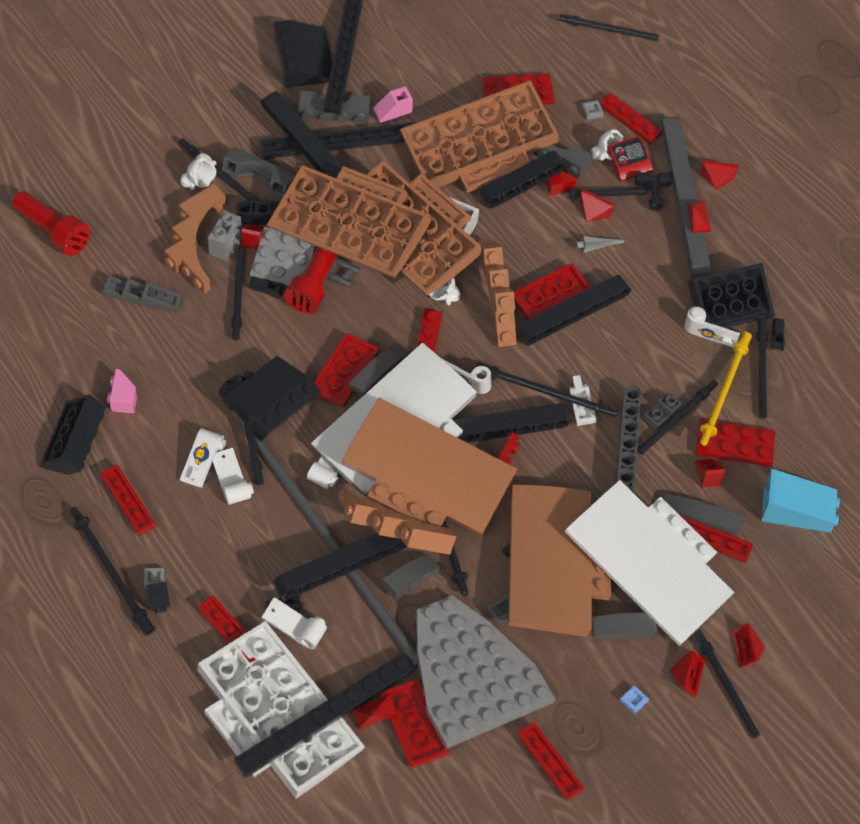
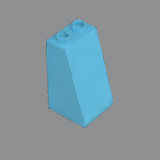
M771 469L764 486L761 521L831 533L833 527L838 525L839 515L836 514V509L839 508L840 498L837 497V489Z

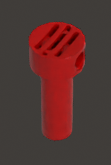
M21 191L14 197L12 202L13 209L49 233L52 245L67 256L78 254L87 245L91 233L90 227L74 215L63 217L26 191Z
M317 247L303 275H296L291 279L284 293V299L288 305L302 313L312 314L316 312L325 296L322 284L338 255Z

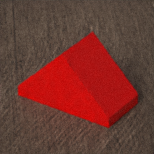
M562 171L544 182L549 195L553 196L568 193L569 187L576 189L577 178Z
M250 223L243 227L242 245L245 248L258 250L265 226Z
M714 458L695 460L701 488L720 486L725 468Z

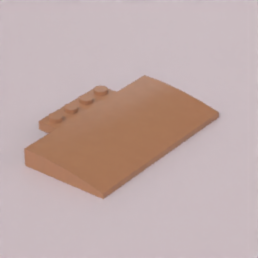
M531 81L400 129L419 175L422 173L438 188L461 180L467 193L480 189L531 162L528 156L529 153L558 143V133Z
M382 161L367 174L370 177L406 190L407 196L402 204L426 213L430 217L431 222L400 270L426 296L456 276L483 253L481 245L461 229L471 220L470 215L422 173L411 183H408L386 162Z
M302 165L267 226L395 278L421 240L431 220L428 214L402 204L407 196V191L344 166L337 178Z
M380 397L369 412L342 459L343 466L374 481L367 495L371 500L397 513L432 525L442 526L445 519L479 537H482L517 472V468Z
M512 485L509 626L583 637L589 635L592 630V598L609 601L611 598V578L564 531L591 506V491L554 486Z

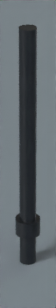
M559 14L558 19L561 22L571 23L572 26L578 27L580 25L658 41L659 34L580 19L579 16L574 15L571 17Z
M183 138L180 139L179 144L187 150L191 157L195 158L201 154L200 149L195 145H191ZM217 165L214 166L216 174L247 200L259 201L258 198L227 173L223 172Z
M243 245L237 246L234 309L233 317L231 318L233 340H239L240 328L242 327Z
M759 319L758 332L756 333L759 356V418L765 419L767 418L766 341L768 340V333L766 332L765 319Z
M237 374L234 376L237 387L243 382L242 375ZM244 423L251 457V471H254L256 485L264 484L261 471L263 466L258 457L254 433Z
M712 380L705 388L702 387L698 390L696 396L643 443L637 451L643 455L699 402L706 400L710 396V392L718 386L717 381Z
M701 629L696 630L694 635L701 645L700 650L710 661L753 739L759 737L761 734L714 654L712 644L706 640Z

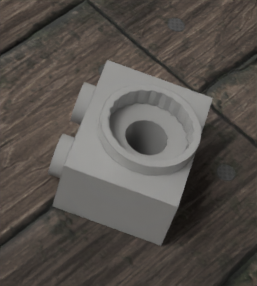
M227 211L223 212L208 236L209 255L226 261L230 253H234L237 250V246L242 238L240 216Z

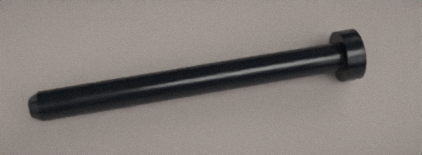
M569 187V200H575V197H580L582 190H575L574 187ZM646 188L586 190L597 196L647 194Z

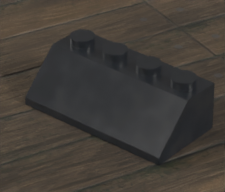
M90 394L66 401L39 467L66 475L80 472L85 465L86 456L91 450L92 441L98 433V426L104 418L106 406Z

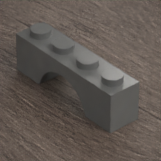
M300 91L298 114L301 119L355 123L369 122L370 96L352 95L348 101L343 103L341 114L323 113L325 101L321 99L318 92Z
M552 144L534 151L539 156L550 151H556L565 164L564 170L578 179L591 166L593 154L579 146L573 149H560Z
M236 147L229 151L223 160V172L237 178L242 176L259 178L268 185L269 193L280 198L284 197L296 174Z

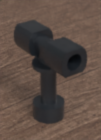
M636 172L634 177L635 186H647V189L651 191L652 198L649 200L650 210L659 211L663 209V199L659 197L658 190L661 187L671 186V173H658V176H649L647 172Z

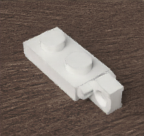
M580 375L573 376L574 387H570V395L592 402L587 384L582 385ZM572 403L577 426L596 423L594 410Z

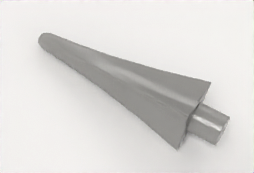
M583 236V241H576V248H583V252L586 253L607 246L623 244L624 240Z

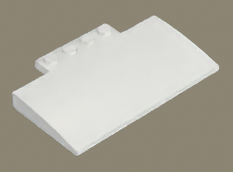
M422 343L320 434L311 445L350 484L367 497L374 481L343 466L342 459L379 397L439 429L459 437L463 430L452 418L476 397L477 391L437 354Z
M621 480L564 531L679 646L734 593L706 565L718 552L664 499L660 497L650 507H647Z
M266 621L198 663L197 671L219 698V701L206 708L204 713L237 756L328 700ZM242 651L246 654V656L249 659L254 657L256 660L254 662L249 663V661L242 654ZM340 718L256 771L252 776L254 778L271 766L296 799L356 756L365 746L343 718Z

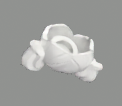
M616 129L606 131L600 137L598 146L591 149L592 159L604 160L606 158L613 161L607 148L609 145L624 141L623 135Z
M205 153L197 155L196 159L189 164L187 172L181 176V185L191 190H194L195 187L206 188L209 186L217 173L214 167L217 164L216 161H212L211 157Z
M451 278L429 294L434 300H445L446 305L458 301L461 295L459 288L455 286L454 278Z

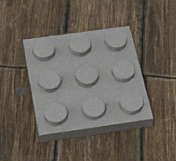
M264 227L249 275L250 279L252 276L267 281L281 283L283 286L288 287L294 276L303 275L316 250V246L272 228Z

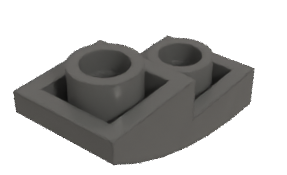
M668 392L658 399L655 406L646 411L641 419L654 430H657L679 410L683 403Z

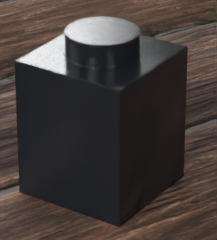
M167 582L146 585L150 611H154L155 614L167 612V608H171Z

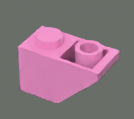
M405 86L390 91L373 108V111L379 122L382 123L412 113L413 98Z
M116 369L115 376H111L110 387H112V392H108L107 403L110 404L111 411L135 413L137 402L136 387L120 369Z

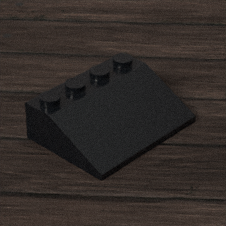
M293 20L273 22L274 39L285 88L329 83L333 62L325 28Z
M763 263L687 281L692 302L695 307H700L705 311V322L728 328L758 321L759 319L775 317Z
M276 356L225 395L223 399L262 442L312 402L321 390L309 376L279 356Z

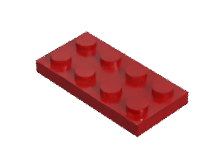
M550 73L482 77L481 79L484 98L531 81L543 105H552L555 102Z
M571 262L514 291V301L528 320L591 287Z
M346 333L314 382L321 390L317 396L344 408L354 393V390L349 388V383L365 366L377 357L380 348Z
M699 420L696 445L697 456L772 467L776 430L716 421L714 427L717 428V434L710 437L707 445L703 446L700 444L703 435L700 427L708 423V420Z
M419 679L380 692V698L389 694L393 697L398 714L389 717V720L410 769L450 754L449 749L444 747L426 713V700Z

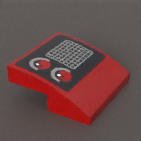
M641 136L608 146L607 150L614 162L613 168L620 182L634 178L636 172H652L650 158Z

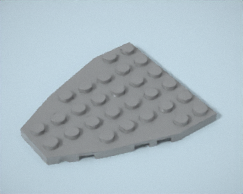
M453 595L417 609L416 654L420 678H422L423 695L426 700V713L446 749L555 702L556 699L537 666L488 620Z

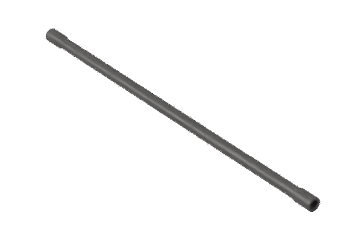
M233 410L231 414L245 430L244 422ZM254 434L256 447L330 550L334 552L341 549V546L265 441L261 442ZM355 570L348 573L415 667H419L416 648L406 638L359 571Z

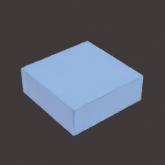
M633 685L619 701L635 715L649 701V698Z

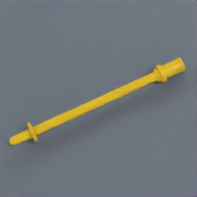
M741 332L738 342L734 345L735 355L708 423L700 427V431L703 433L700 444L703 446L707 445L710 437L717 434V428L714 427L742 355H746L749 350L748 345L752 337L749 332Z

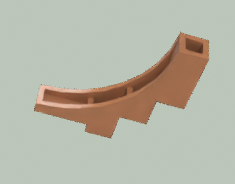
M215 184L179 205V217L182 222L172 227V240L175 244L165 250L164 259L166 265L169 268H173L176 273L182 270L186 277L189 276L197 289L200 288L204 294L211 290L210 279L202 270L198 261L197 244L207 222L226 206L225 194Z
M495 240L478 241L477 243L481 245L483 253L477 257V260L483 269L490 294L497 346L517 345L514 291L509 287L508 269L503 265L502 246Z
M344 484L343 489L339 493V502L343 505L344 515L350 523L373 527L378 535L399 538L410 548L451 554L456 535L449 528L425 523L397 513L366 497L352 484Z

